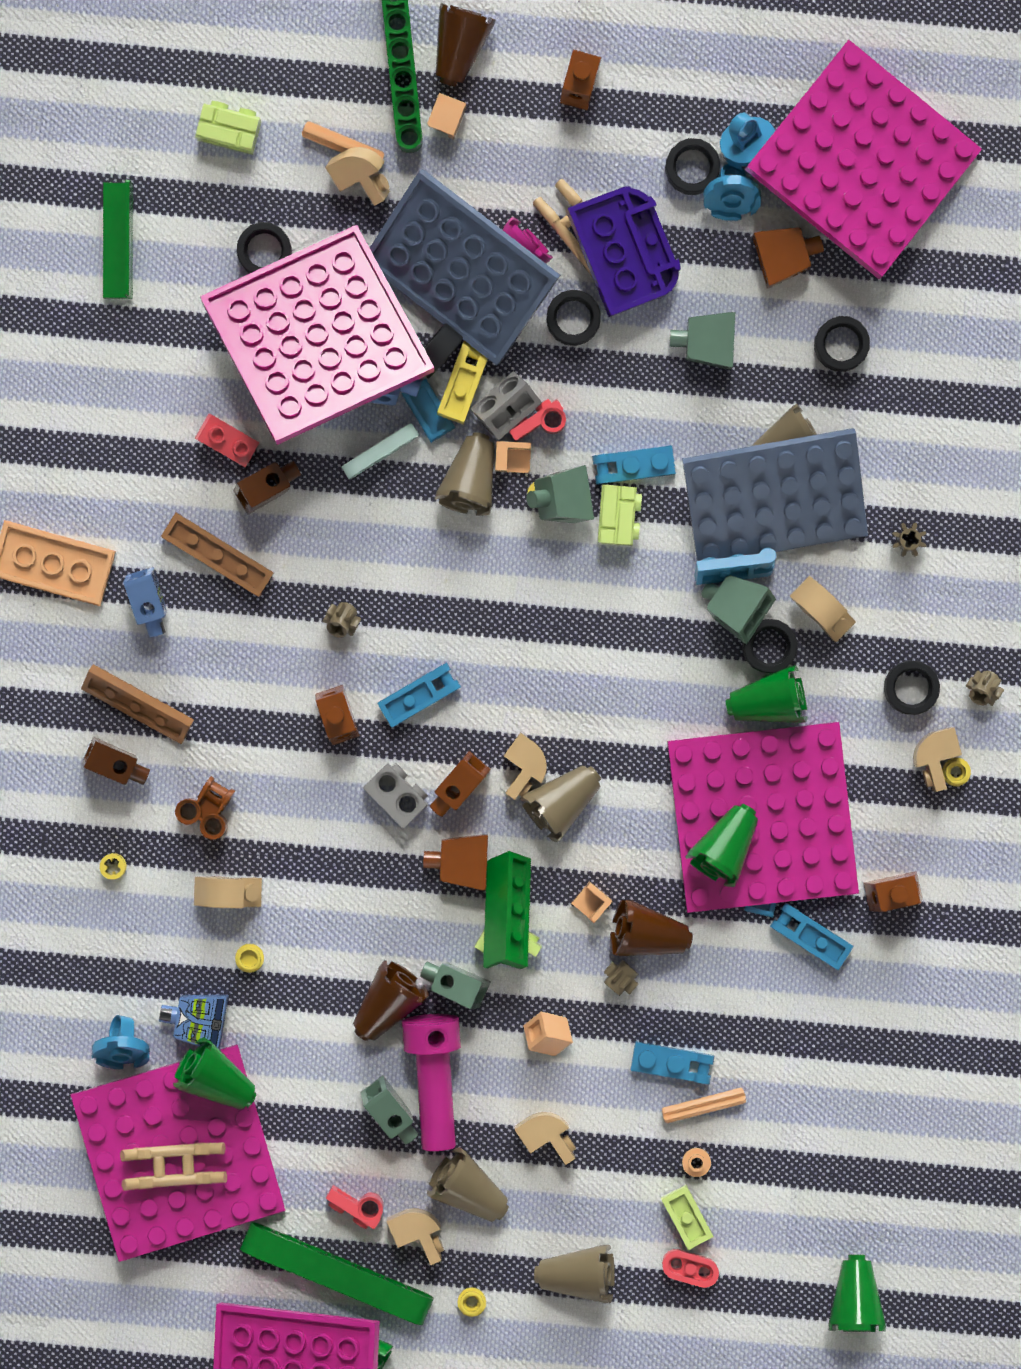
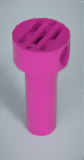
M424 1014L402 1020L404 1051L416 1054L422 1149L426 1151L453 1149L456 1147L450 1052L461 1048L459 1017L451 1014ZM435 1031L432 1036L428 1037L431 1032Z

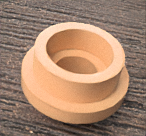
M692 1148L684 1154L682 1165L688 1175L701 1177L709 1171L711 1159L705 1150ZM694 1158L702 1160L700 1167L694 1168L691 1165Z

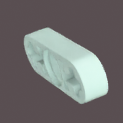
M410 423L350 460L341 468L350 480L420 435L414 425Z

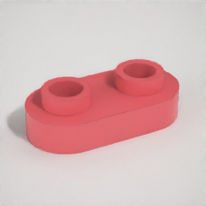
M673 1249L668 1251L662 1260L664 1273L669 1278L707 1288L714 1285L719 1277L716 1263L712 1259L701 1255ZM680 1259L682 1261L681 1266L673 1268L671 1266L672 1260ZM707 1267L709 1269L708 1275L701 1276L698 1273L699 1269Z

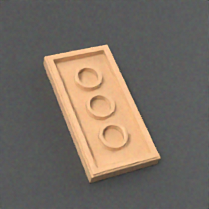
M4 520L0 534V579L101 607L116 551Z

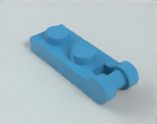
M672 445L592 456L593 465L597 467L596 485L676 474ZM616 462L617 473L609 474L608 463Z
M764 548L759 554H735L727 558L716 559L708 557L701 561H696L694 573L696 585L723 582L727 576H734L740 579L768 577L774 572L776 552L771 548Z
M447 662L377 703L391 728L461 688L458 680L454 681L449 673L451 669ZM439 677L444 687L437 691L432 681Z
M785 902L781 908L782 914L778 920L774 919L770 927L839 970L854 946ZM792 918L799 921L794 931L787 927Z
M635 1041L630 1070L701 1084H710L711 1075H709L710 1064L713 1065L715 1056ZM691 1061L699 1062L697 1072L689 1071Z

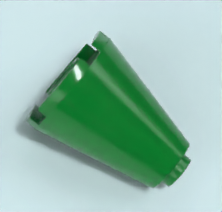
M796 665L789 666L730 692V698L726 699L728 715H733L736 721L806 722L807 716H802V710H807L803 682L801 677L795 678L794 675L795 671H799Z
M745 804L740 806L734 805L688 851L685 856L686 859L693 858L690 864L710 879L716 881L718 878L726 880L725 886L734 887L739 880L758 823V819L755 816L756 811Z
M205 1037L198 1039L195 1043L200 1046L195 1051L189 1049L181 1060L174 1076L179 1081L178 1083H173V1086L180 1091L238 1110L244 1107L248 1108L256 1098V1092H254L255 1085L212 1041Z
M848 1255V1260L842 1261L829 1318L828 1331H836V1326H838V1330H843V1332H876V1326H879V1331L886 1332V1323L872 1262L865 1260V1255Z

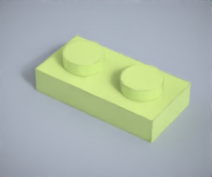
M687 1185L661 1197L688 1250L714 1237Z

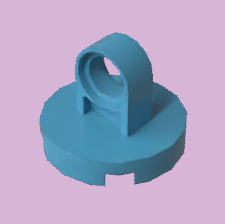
M745 112L739 113L722 133L720 149L723 158L728 165L736 169H742V166L747 167L775 132L774 127L769 121L761 117H751Z
M728 164L724 165L718 178L711 181L704 189L705 209L711 210V215L721 220H742L741 215L749 212L753 215L761 206V190L755 181L746 177L743 168L736 169Z
M116 1015L110 1025L109 1037L101 1038L92 1045V1059L96 1057V1064L111 1069H123L124 1064L134 1063V1068H138L149 1061L150 1048L149 1044L134 1037V1021L132 1018Z

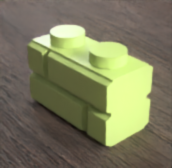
M212 101L211 105L204 103L195 134L197 141L253 155L261 126V119L256 117V112L245 108H240L239 112L228 110L229 105L218 101Z
M602 485L597 543L632 546L633 540L639 539L640 523H635L634 520L635 511H641L642 494H636L637 487Z

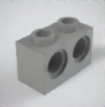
M513 371L470 409L482 425L495 438L500 440L542 402L528 383Z
M387 763L363 789L404 828L428 805L425 800L428 795L417 784L412 787L405 780L408 775L397 763L393 766ZM390 775L395 779L396 786L394 790L387 792L381 789L379 781L382 776ZM411 796L415 799L416 807L413 811L405 812L401 809L399 803L402 797Z

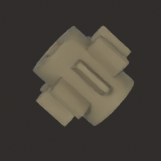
M901 523L900 528L902 531L900 533H891L893 537L897 538V543L891 547L902 549L901 557H904L907 551H911L914 557L918 556L916 548L927 546L921 542V537L926 534V531L919 533L916 530L917 523H913L909 529H907L904 523ZM911 532L913 534L912 539L916 540V542L906 547V541L902 539V536L909 535Z
M341 602L338 606L331 604L323 619V622L327 623L328 632L339 638L345 637L347 633L353 636L361 621V618L357 616L356 608L346 602Z
M978 670L966 684V687L971 689L968 696L978 705L983 706L989 703L993 706L995 701L999 700L1004 692V689L999 687L1002 680L994 672L983 671L981 673Z
M623 960L618 965L612 961L604 971L608 976L604 983L619 996L624 991L630 995L638 986V983L634 980L638 973Z

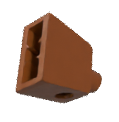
M573 49L562 88L561 104L588 110L602 57ZM571 94H577V95H579V96H581V97H576V96H573V95H571Z
M800 227L759 231L752 235L767 289L807 271L811 267L809 256L824 252L820 235L804 239Z
M343 684L315 694L316 704L328 739L332 745L360 736Z
M468 751L434 791L437 798L431 803L430 808L441 817L450 808L457 810L491 769L473 753ZM451 786H456L460 792L453 791Z
M488 834L442 839L441 851H424L423 868L440 869V881L486 890Z
M917 871L863 883L869 911L885 912L920 904L923 900Z

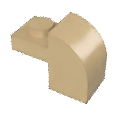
M354 147L345 150L331 158L325 167L340 192L360 182L374 206L383 202L390 192L386 177L378 172L384 164V160L376 152L368 148Z
M808 576L790 595L791 599L801 610L812 618L835 642L856 623L848 614L847 609L811 576Z
M955 727L944 728L925 735L918 742L914 750V767L926 765L927 770L923 771L924 781L927 788L932 787L934 792L947 789L940 761L962 755Z
M520 732L504 754L505 758L522 769L505 792L514 800L518 795L522 797L529 791L533 785L529 782L531 777L542 783L547 768L546 759L541 748Z
M195 877L194 905L213 908L261 907L262 878Z
M538 1112L514 1126L516 1133L530 1154L550 1141L565 1165L575 1159L573 1151L576 1150L574 1143L568 1135L564 1137L561 1135V1133L569 1129V1125L559 1115L551 1112Z
M410 1208L387 1217L386 1222L398 1248L419 1239L430 1265L441 1261V1252L444 1251V1247L439 1236L433 1237L432 1233L440 1230L441 1225L433 1214L423 1209Z

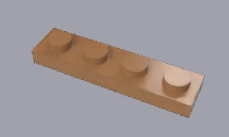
M175 512L161 535L168 542L258 597L261 596L274 575V572L177 512Z
M94 664L89 669L81 687L83 691L180 744L185 740L194 719L184 713L179 712Z

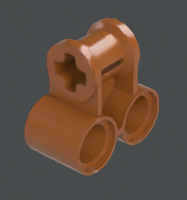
M212 776L209 777L197 797L198 799L187 798L177 804L175 815L177 820L185 825L201 821L200 831L202 835L207 839L215 840L222 837L227 831L228 822L221 812L224 811L230 802L235 790L232 788L228 790L218 784ZM211 790L222 796V798L212 793ZM186 803L193 804L197 809V814L193 819H187L182 814V807ZM210 818L220 821L221 831L218 834H211L207 830L206 824Z

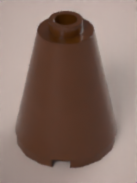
M441 3L439 8L435 75L441 77L439 82L456 87L457 82H464L490 35L496 19L488 17L486 22L487 17L481 16L482 14L450 5L448 11V5Z
M622 899L613 917V923L617 924L615 932L610 933V949L613 955L618 956L683 954L686 949L691 947L693 934L689 932L687 925L630 899Z
M384 960L379 966L353 1021L354 1032L365 1041L369 1039L375 1041L426 1001L429 996L426 987L423 985L420 989L415 984L418 978L403 966L393 961L387 965V960Z

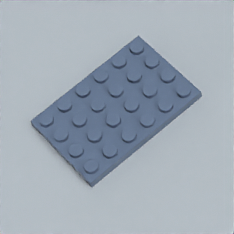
M424 169L417 173L370 246V250L388 282L442 324L447 323L463 337L464 341L495 365H499L561 276Z
M854 428L682 458L697 561L708 557L719 559L735 554H759L764 548H771L775 552L868 536L857 436Z

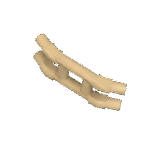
M560 179L555 184V187L571 206L583 202L580 196L564 179ZM542 197L535 199L533 206L556 231L591 275L578 240L568 229L572 226L568 216L566 215L560 219Z
M207 1142L121 1150L120 1158L122 1162L153 1158L154 1176L123 1179L122 1188L124 1191L155 1187L226 1183V1171L194 1173L193 1155L224 1154L226 1150L225 1143ZM182 1156L183 1174L165 1175L164 1158Z

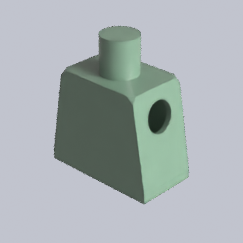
M736 312L689 317L687 330L670 329V347H686L687 361L731 370L734 357Z
M586 465L565 469L538 478L534 482L535 491H529L527 494L528 506L530 508H538L541 520L564 523L594 520Z
M727 576L720 587L710 583L706 584L702 590V597L710 601L707 605V610L712 618L745 644L749 642L776 600L768 587L734 576Z
M427 961L420 974L421 978L433 983L431 991L469 1009L480 1008L491 981L450 963H442L439 967ZM449 976L454 980L452 987L447 982Z
M383 1075L360 1092L363 1106L390 1139L398 1135L406 1145L418 1136L417 1131L411 1125L414 1120L410 1110Z

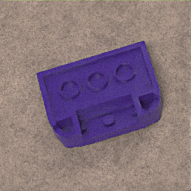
M631 186L616 189L568 207L565 210L608 317L663 298L675 287L679 271L681 270L679 259L675 260L654 208L657 206L652 196L649 197L644 192L631 188Z

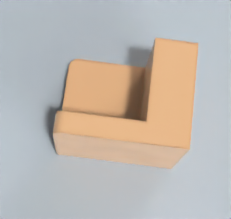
M439 93L427 125L448 134V138L454 139L465 113L466 103Z
M497 441L495 472L529 473L531 443Z
M589 881L571 904L586 915L591 922L595 923L613 901Z
M540 1012L523 1025L529 1051L556 1056L573 1043L566 1017Z

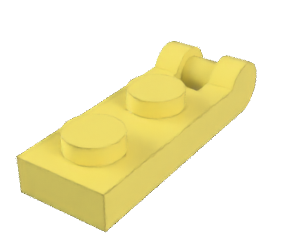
M463 341L437 411L438 416L463 425L488 358L466 341ZM467 357L478 360L476 366L465 363Z

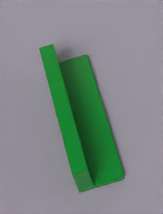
M125 180V183L103 182L104 299H133V183L130 180Z
M511 851L487 861L483 967L487 969L501 963L517 969L528 967L531 858Z

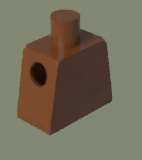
M293 460L282 467H279L278 463L274 462L238 482L233 492L246 514L249 515L288 492L291 487L289 482L301 476V472ZM272 479L276 485L271 487L266 483V480Z
M94 736L82 760L83 768L123 785H126L129 779L144 785L150 769L136 763V755ZM118 760L125 763L121 770L113 768L114 763Z

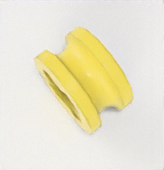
M111 853L102 858L99 869L105 878L114 880L120 878L125 873L127 864L121 855ZM115 858L119 861L117 866L120 868V871L117 874L115 871L110 874L107 871L109 866L106 862L108 859L112 862Z

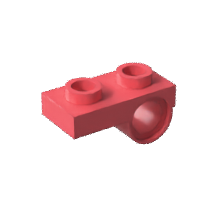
M549 399L545 400L535 409L537 413L528 419L525 417L510 430L509 434L514 442L519 441L540 426L549 434H557L562 431L566 423V415L559 401L556 399L551 403ZM557 413L561 417V424L556 428L548 427L544 421L547 414Z
M212 414L207 415L195 436L196 440L245 468L260 443Z
M335 1185L327 1193L326 1199L330 1201L328 1205L341 1214L346 1211L354 1216L352 1220L360 1227L367 1229L369 1226L375 1229L381 1220L384 1202L378 1194L366 1193L358 1201ZM366 1201H374L378 1205L379 1210L374 1214H367L364 1212L362 1205Z

